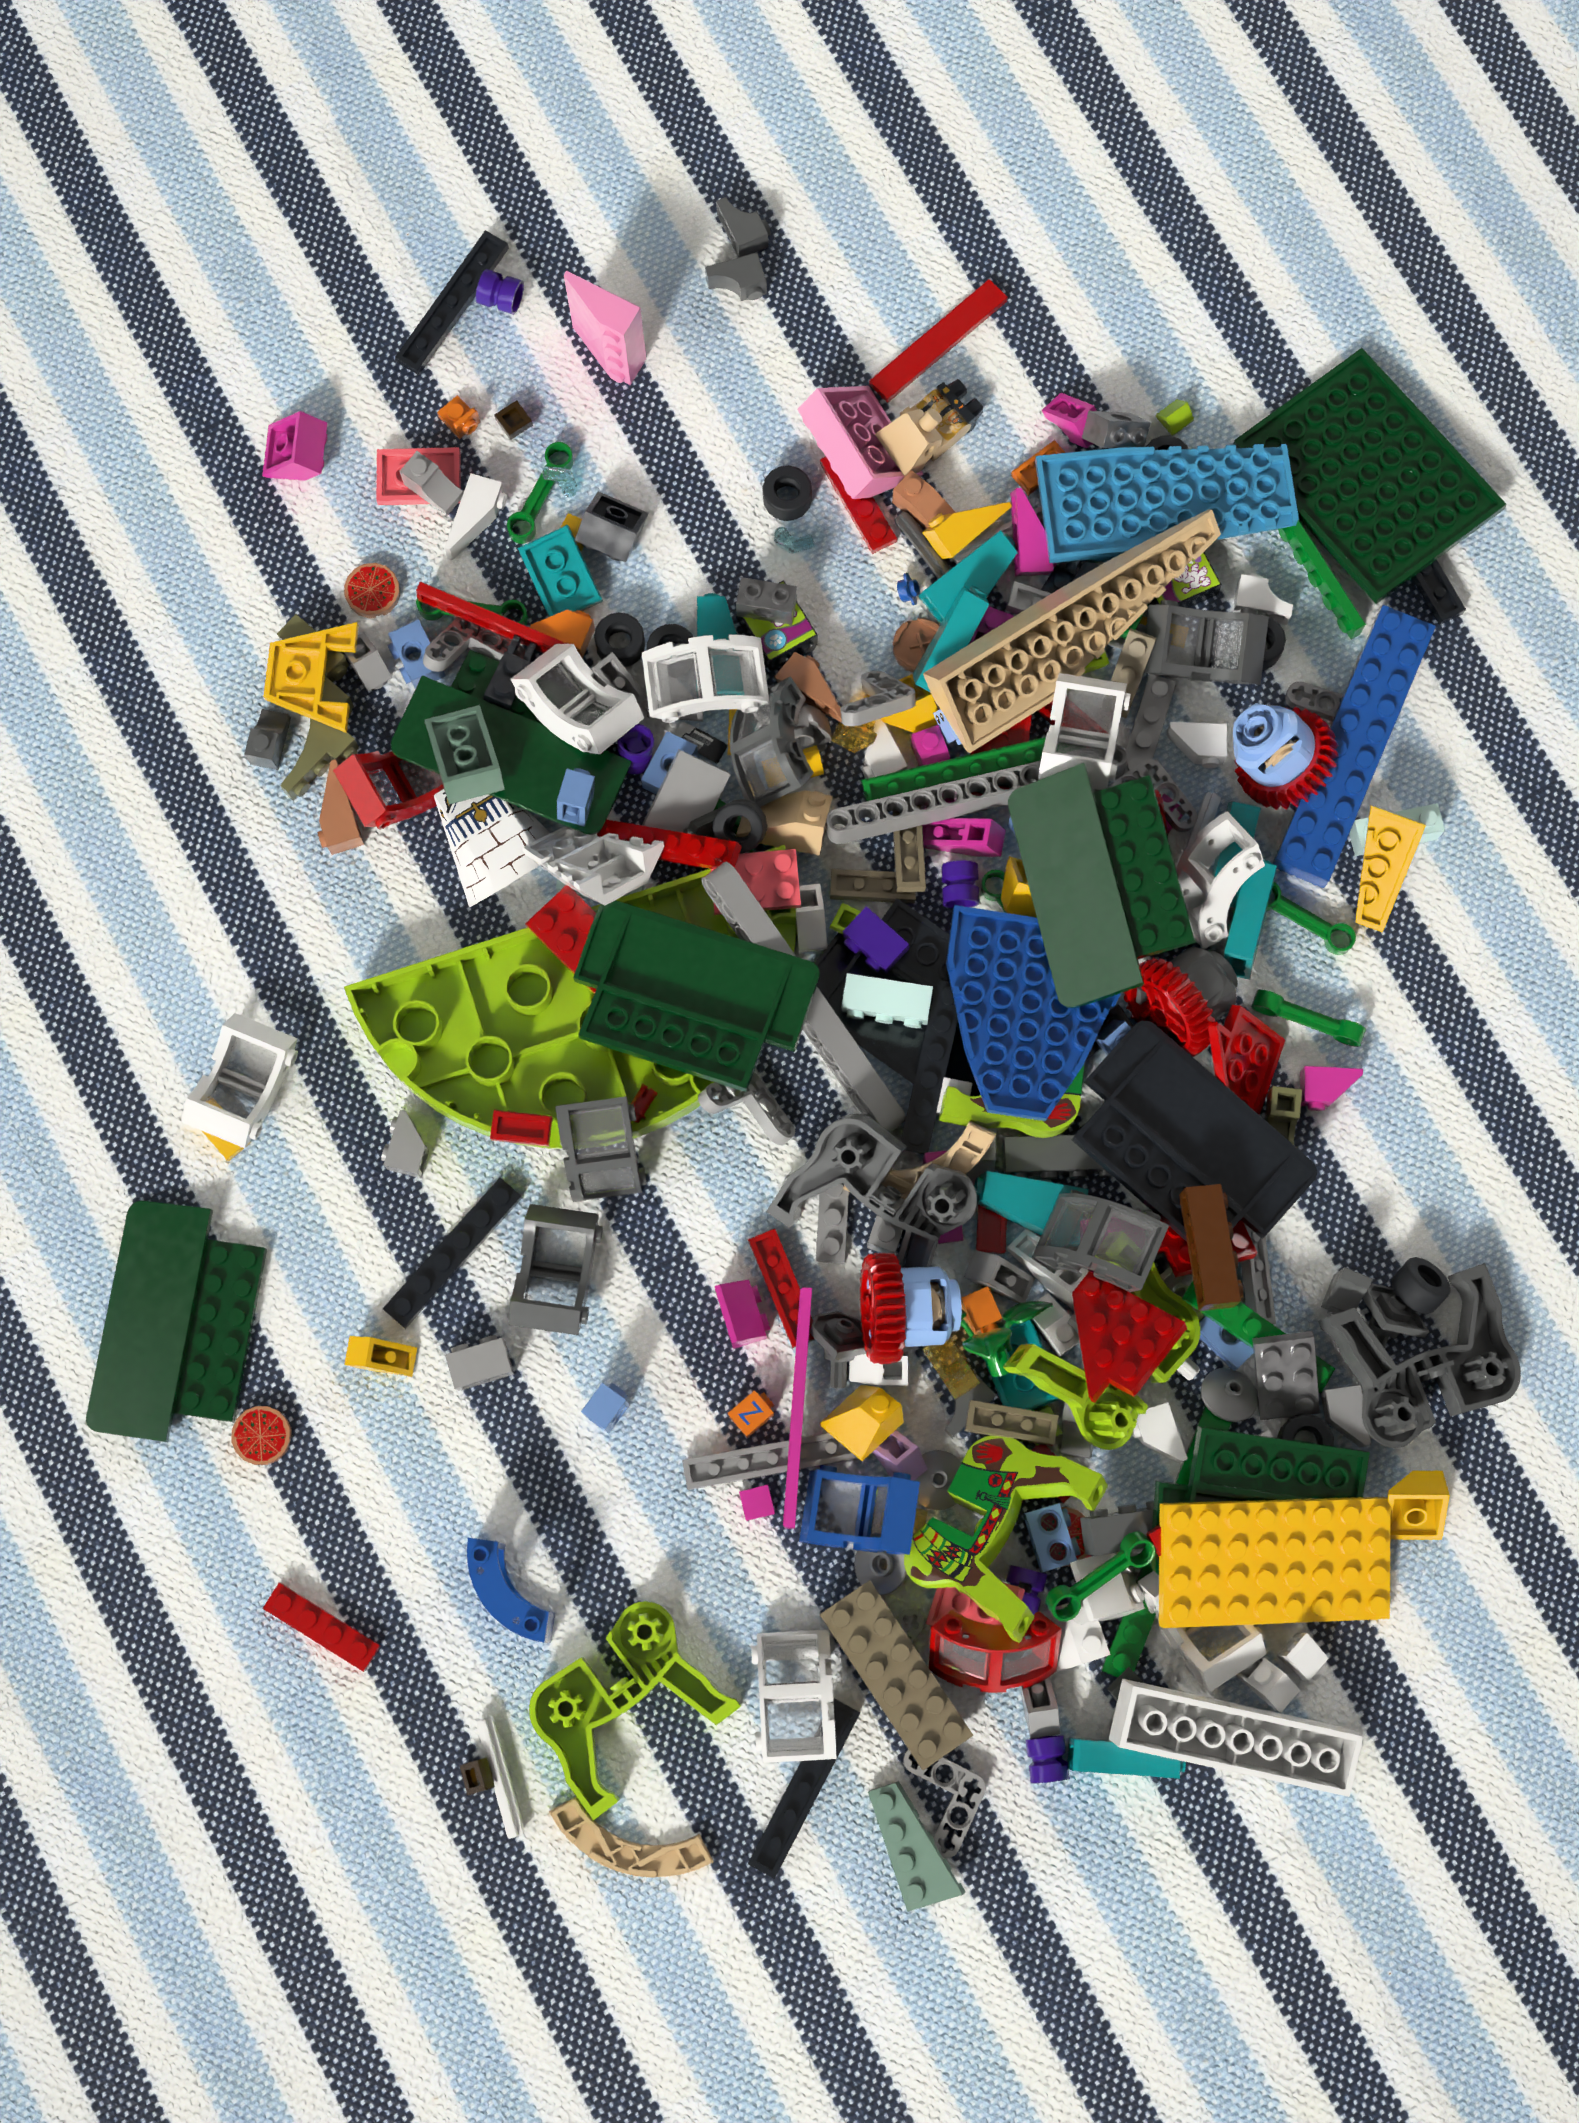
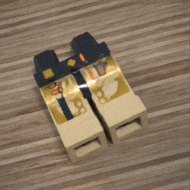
M959 379L948 385L942 382L937 386V389L932 390L913 407L910 408L908 406L900 412L901 416L906 412L917 409L923 410L924 413L929 409H935L941 415L942 421L935 428L941 435L942 442L930 458L933 462L965 436L966 433L972 431L975 421L983 413V406L977 399L973 398L966 405L960 401L967 394V389Z

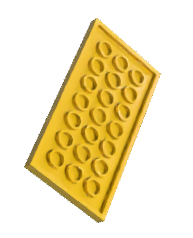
M1359 1497L1160 1503L1159 1626L1162 1628L1390 1619L1391 1505L1388 1504V1498Z

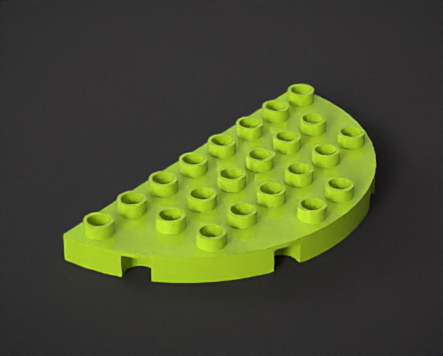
M785 845L766 851L786 850ZM711 869L617 899V901L738 938L722 914L714 915L713 900L702 885L701 879L709 874ZM601 904L592 906L591 908L597 913V910ZM796 908L765 911L794 953L796 942ZM528 928L344 986L353 1013L371 1045L397 1078L412 1093L437 1112L466 1128L488 1137L491 1134L494 1110L553 1117L549 1147L514 1143L517 1145L562 1149L556 1106L618 1097H627L628 1104H631L641 1085L644 1084L648 1086L647 1089L652 1088L658 1095L644 1114L646 1116L645 1120L641 1119L639 1123L631 1121L633 1138H637L665 1127L694 1111L700 1106L698 1101L699 1094L709 1084L714 1083L710 1080L580 1039L578 1034L594 994L585 985L574 982V974ZM621 1108L570 1114L576 1149L626 1141Z

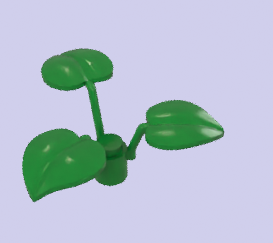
M1045 1301L1019 1303L1003 1313L1002 1318L1006 1321L1005 1328H996L976 1335L963 1319L967 1316V1313L962 1310L960 1326L969 1335V1338L962 1343V1346L966 1351L986 1359L993 1377L1006 1375L1008 1372L1003 1366L1010 1359L1009 1352L1013 1350L1010 1344L1011 1326L1014 1323H1023L1036 1317L1047 1308L1054 1307L1053 1303Z

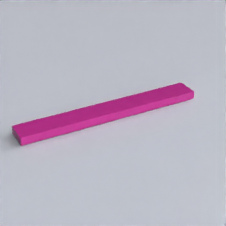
M806 1287L800 1289L783 1519V1527L785 1529H795L812 1300V1288Z

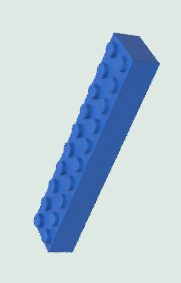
M1383 605L1330 725L1331 730L1336 736L1335 740L1339 745L1335 749L1339 756L1332 759L1337 767L1329 769L1333 777H1325L1323 781L1326 787L1320 785L1316 789L1318 795L1309 794L1308 802L1304 799L1299 800V806L1295 808L1272 864L1277 865L1276 869L1321 888H1324L1330 881L1435 630V625Z

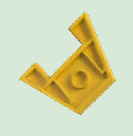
M355 622L271 642L263 696L265 700L347 733L349 703L322 701L328 651L356 653L358 623Z

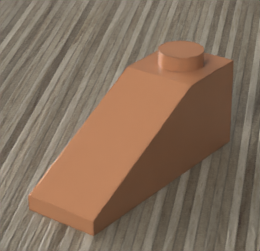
M912 470L893 489L892 503L903 512H909L913 519L924 529L930 526L928 522L934 516L940 513L943 515L956 513L929 483Z
M794 652L775 675L776 681L779 683L791 676L806 698L804 703L817 707L824 714L842 722L841 707L819 670L820 664L809 655L804 657Z
M336 759L330 761L319 819L322 831L317 832L322 848L327 847L332 855L364 845L352 804L333 772L339 766Z

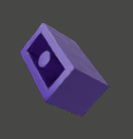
M867 906L843 930V937L846 939L844 944L854 953L860 951L866 956V964L877 973L881 970L887 974L909 950V944Z

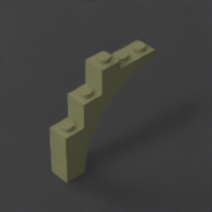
M295 614L277 635L280 640L316 631ZM328 651L322 701L349 703L350 716L354 707L350 697L333 683L335 680H340L346 674L349 664L341 652ZM310 718V729L304 749L294 768L280 785L284 793L293 801L297 796H303L309 790L310 783L329 769L330 761L336 759L340 765L351 755L357 754L359 746L355 738L348 732L345 733Z

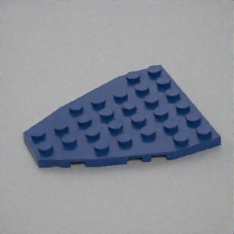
M954 905L946 965L965 1054L987 1113L1046 1121L1083 1067L1116 995L1076 1008L1063 1006L1057 997L1036 917Z

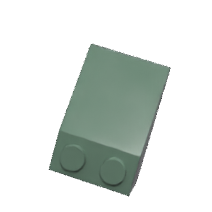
M480 705L425 719L449 805L505 790L498 760Z

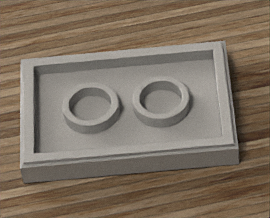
M678 749L642 826L683 832L686 827H689L692 820L714 810L731 774Z

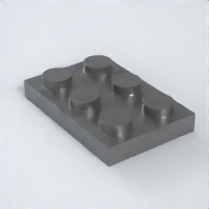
M1313 1332L1252 1338L1260 1420L1320 1413Z

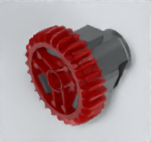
M1189 947L1168 962H1165L1164 959L1157 960L1152 958L1140 963L1145 985L1125 991L1124 1000L1128 1002L1126 1009L1131 1011L1132 1019H1135L1137 1023L1140 1021L1153 1022L1186 1052L1195 1057L1210 1045L1208 1022L1218 1021L1229 1012L1231 1004H1236L1238 981L1234 969L1222 955L1211 950Z

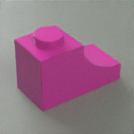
M1060 393L1042 409L1045 418L1057 425L1067 435L1070 442L1084 448L1093 445V443L1083 439L1082 435L1088 411H1097L1094 405Z

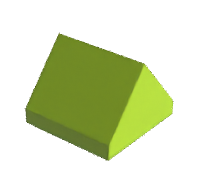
M1176 399L1155 415L1172 436L1194 421L1188 402Z
M842 902L829 928L843 935V930L861 911Z

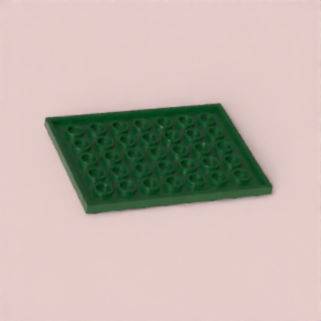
M1363 348L1356 351L1243 433L1233 443V445H1236V448H1253L1255 444H1264V448L1281 447V444L1287 445L1299 519L1375 604L1379 603L1503 511L1507 505Z

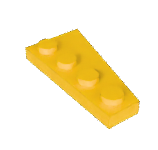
M1370 805L1355 923L1383 932L1426 827L1425 824Z

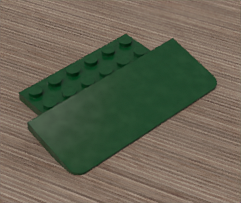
M472 650L469 651L451 687L426 676H421L392 738L391 750L394 755L440 774L425 719L480 705L498 760L505 789L489 795L587 835H594L602 830L629 772L631 760L609 752L610 747L601 754L582 752L578 748L573 747L544 726L517 695L510 710L483 700L499 661ZM541 678L536 680L546 697L558 709L578 695ZM592 705L574 720L585 725H591L604 712ZM579 768L595 776L594 797L585 827L557 819V798L566 769L574 770Z
M1081 763L1020 787L1011 793L1008 799V808L1057 997L1063 1006L1067 1008L1080 1007L1145 985L1138 959L1196 943L1150 775L1093 792L1085 763Z
M615 900L607 905L601 904L599 906L573 977L574 982L596 989L578 1035L582 1040L747 1092L765 1043L795 1052L819 981V969L815 963Z
M137 1201L129 1207L86 1414V1423L91 1430L105 1434L168 1442L174 1414L235 1422L266 1259V1248L208 1239L213 1210L209 1208L149 1201Z
M1198 1426L1189 1484L1157 1480L1155 1482L1152 1529L1160 1524V1503L1363 1497L1370 1452ZM1155 1551V1556L1150 1565L1153 1571L1159 1575V1557Z

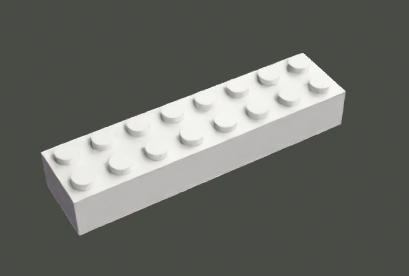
M1122 1679L1109 1740L1124 1749L1350 1797L1363 1736L1350 1728Z

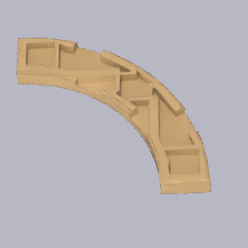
M970 1121L958 1141L943 1155L918 1167L892 1170L882 1185L894 1187L902 1194L901 1198L905 1200L931 1163L966 1174L982 1159L997 1133Z
M577 1797L549 1811L558 1828L572 1844L592 1860L621 1873L651 1878L668 1877L689 1873L714 1862L700 1834L684 1841L666 1845L639 1844L620 1838L599 1825L587 1813Z

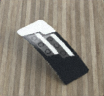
M685 722L680 723L674 734L697 745L698 753L715 763L720 761L728 746L712 735Z

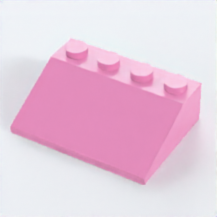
M566 271L564 280L574 330L611 379L618 383L625 382L631 385L646 360L640 307Z
M869 386L817 388L797 409L803 418L804 424L815 437L818 447L824 452L831 463L832 470L837 473L844 485L845 491L852 499L870 498L893 489L905 477L875 436L878 431L890 424L891 421ZM921 471L920 473L916 474L921 477L923 475V472Z

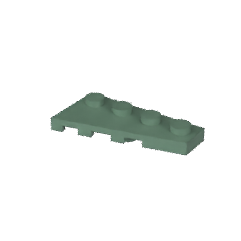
M897 1781L868 1791L907 1912L965 1894L966 1891L961 1883L958 1884L952 1874V1868L946 1858L943 1859L935 1846V1840L931 1833L926 1831L921 1823L920 1815L900 1782Z

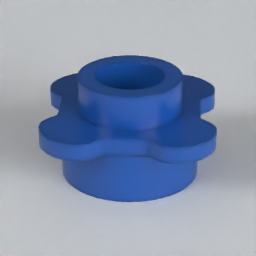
M904 573V579L897 582L898 595L902 602L911 601L912 605H917L916 596L920 595L919 584L916 579L912 580L909 573Z

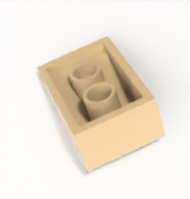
M804 790L786 794L761 806L762 811L766 815L768 827L766 836L760 844L774 847L785 845L786 849H796L799 852L820 855L826 834L827 816L831 810L833 796L818 791ZM744 816L741 818L736 837H745L750 833V822Z

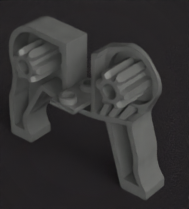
M848 1114L834 1121L821 1133L812 1156L802 1167L788 1176L766 1212L791 1228L801 1217V1207L805 1200L843 1183L862 1204L875 1214L906 1230L898 1256L901 1268L930 1267L940 1236L965 1224L973 1216L977 1207V1193L972 1181L961 1171L931 1163L904 1200L901 1198L902 1194L892 1186L885 1187L882 1184L907 1146L870 1117L862 1114Z
M1485 1263L1448 1276L1450 1285L1458 1291L1462 1300L1457 1345L1433 1349L1395 1364L1356 1308L1318 1321L1321 1330L1325 1331L1335 1341L1343 1360L1361 1384L1363 1389V1424L1368 1434L1379 1444L1388 1448L1404 1447L1410 1444L1422 1431L1431 1428L1436 1423L1421 1384L1423 1381L1436 1378L1450 1417L1504 1402L1517 1391L1521 1379L1520 1364L1515 1351L1506 1339L1502 1324V1305Z

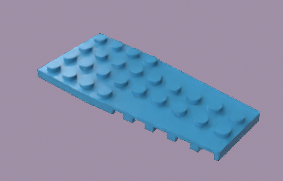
M1255 444L1253 448H1236V445H1226L1223 449H1209L1208 446H1197V449H1182L1181 446H1169L1168 450H1154V447H1123L1036 456L1035 459L1049 563L1116 557L1208 509L1213 510L1221 533L1216 540L1296 526L1299 520L1286 444H1281V447L1264 448V444Z

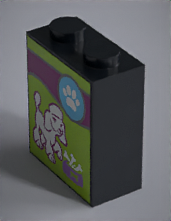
M1205 552L1196 560L1192 559L1185 566V571L1178 578L1174 577L1166 585V591L1159 598L1155 597L1149 605H1160L1161 600H1171L1178 602L1177 606L1189 608L1218 595L1222 584Z
M784 580L779 582L780 584H786ZM797 600L792 625L737 616L736 612V618L746 634L761 638L764 663L769 671L775 668L781 669L794 652L805 656L811 653L816 648V645H818V634Z

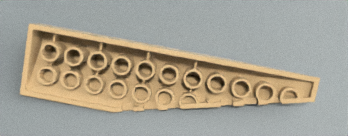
M1208 509L1103 563L924 672L923 675L933 699L940 710H942L968 753L973 752L1052 702L1059 673L1081 676L1086 671L1084 668L1094 658L1098 659L1105 652L1104 648L1113 639L1117 640L1148 609L1147 605L1155 597L1159 598L1166 591V585L1174 577L1178 578L1185 571V566L1192 559L1196 560L1221 535L1213 510Z

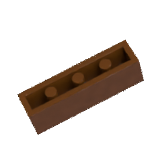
M1221 1184L1186 1187L1179 1194L1198 1311L1233 1308L1243 1298V1285L1241 1280L1237 1279L1236 1274L1238 1256L1236 1251L1232 1250L1233 1227L1231 1222L1227 1221V1195L1222 1192Z

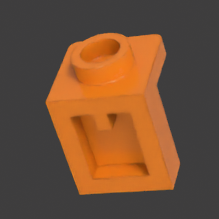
M458 395L437 412L438 417L459 439L464 435L473 433L480 423L479 415L475 408L470 409Z

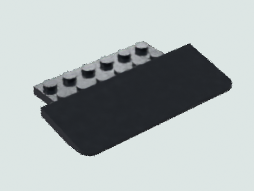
M896 898L881 920L909 944V950L887 974L881 970L877 973L866 964L865 960L867 957L860 951L857 953L851 951L844 944L846 939L842 934L838 933L815 962L820 974L817 987L857 1045L914 1084L927 1025L921 1024V1028H911L904 1026V1021L893 1020L892 1024L876 1022V1017L865 1015L864 1019H853L847 1017V1013L842 1012L841 1008L847 973L933 986L931 1006L937 980L950 982L946 965L950 935ZM958 1022L945 1077L972 1083L970 1096H979L980 1092L965 1054Z
M1140 1021L1136 1023L1084 1081L1105 1102L1071 1140L1152 1212L1158 1214L1186 1242L1179 1194L1186 1187L1221 1184L1222 1192L1226 1193L1228 1198L1227 1221L1231 1222L1234 1228L1241 1220L1263 1239L1316 1179L1317 1168L1305 1154L1153 1022Z

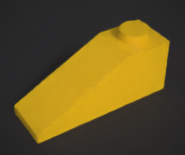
M1010 502L946 515L940 513L928 522L930 526L922 533L941 559L953 558L1008 511L1012 505Z

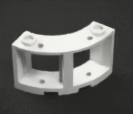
M1228 811L1215 818L1197 834L1199 836L1198 840L1190 850L1185 849L1176 867L1194 936L1202 949L1229 936L1227 932V914L1233 897L1252 874L1265 866L1258 843ZM1235 841L1242 851L1234 856L1218 875L1214 877L1208 869L1216 857ZM1202 892L1205 894V897H1204L1203 902H1202Z

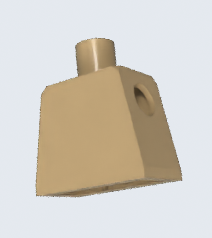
M921 409L909 411L875 434L904 476L910 470L920 473L941 444L942 437L935 427L942 421V417L935 409H929L926 413Z

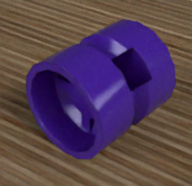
M485 269L478 282L476 303L487 307L497 305L499 311L514 315L523 297L524 281L511 276L503 279L501 273Z
M637 724L617 740L616 755L632 761L629 774H640L646 771L653 756V733L646 726Z
M957 860L942 864V882L947 885L942 889L943 906L954 908V905L964 907L979 905V887L974 884L979 879L978 863Z
M1009 1565L1006 1582L1014 1586H1018L1019 1583L1030 1585V1592H1024L1022 1601L1028 1606L1033 1615L1039 1611L1041 1599L1038 1597V1593L1044 1591L1048 1575Z
M1064 1735L1025 1739L1027 1757L1032 1759V1763L1028 1766L1030 1783H1047L1070 1779L1068 1762L1062 1759V1756L1066 1753Z

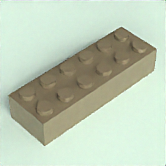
M870 1580L820 1614L822 1620L922 1770H925L974 1736Z

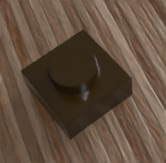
M517 400L494 414L495 420L510 440L533 426L532 420Z
M487 1757L459 1766L467 1796L495 1787Z

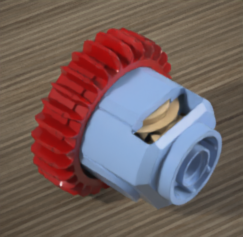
M1255 703L1245 709L1234 721L1233 748L1236 758L1234 762L1238 766L1235 769V773L1238 776L1237 781L1242 786L1243 791L1256 803L1266 808L1271 806L1275 810H1278L1280 805L1287 810L1290 803L1298 807L1300 799L1308 802L1309 794L1318 795L1316 789L1320 785L1326 787L1323 781L1325 777H1333L1329 769L1337 767L1332 759L1339 756L1335 750L1339 745L1335 740L1334 732L1318 714L1311 713L1306 708L1302 711L1298 707L1289 710L1286 707Z
M892 1253L868 1254L864 1258L860 1278L861 1286L859 1288L860 1322L862 1323L866 1356L873 1364L897 1363L901 1360L905 1347L944 1345L950 1338L951 1332L960 1329L962 1306L959 1285L956 1279L949 1280L947 1273L939 1266L901 1268L899 1260Z

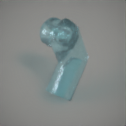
M545 466L543 468L542 475L544 480L556 481L565 497L571 498L576 495L577 482L569 469Z
M779 527L774 531L775 544L788 553L794 554L815 547L811 534L795 538L789 534L785 527Z

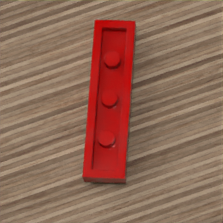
M828 458L820 459L821 467L872 555L896 543L897 537L873 497L852 499L845 491L844 485L837 473L832 470Z
M772 1229L748 1239V1242L793 1349L796 1348L800 1287L776 1229ZM811 1314L808 1342L815 1340V1338L810 1334V1329L813 1322Z
M278 1583L262 1608L363 1672L367 1670L381 1647L380 1644L282 1583Z

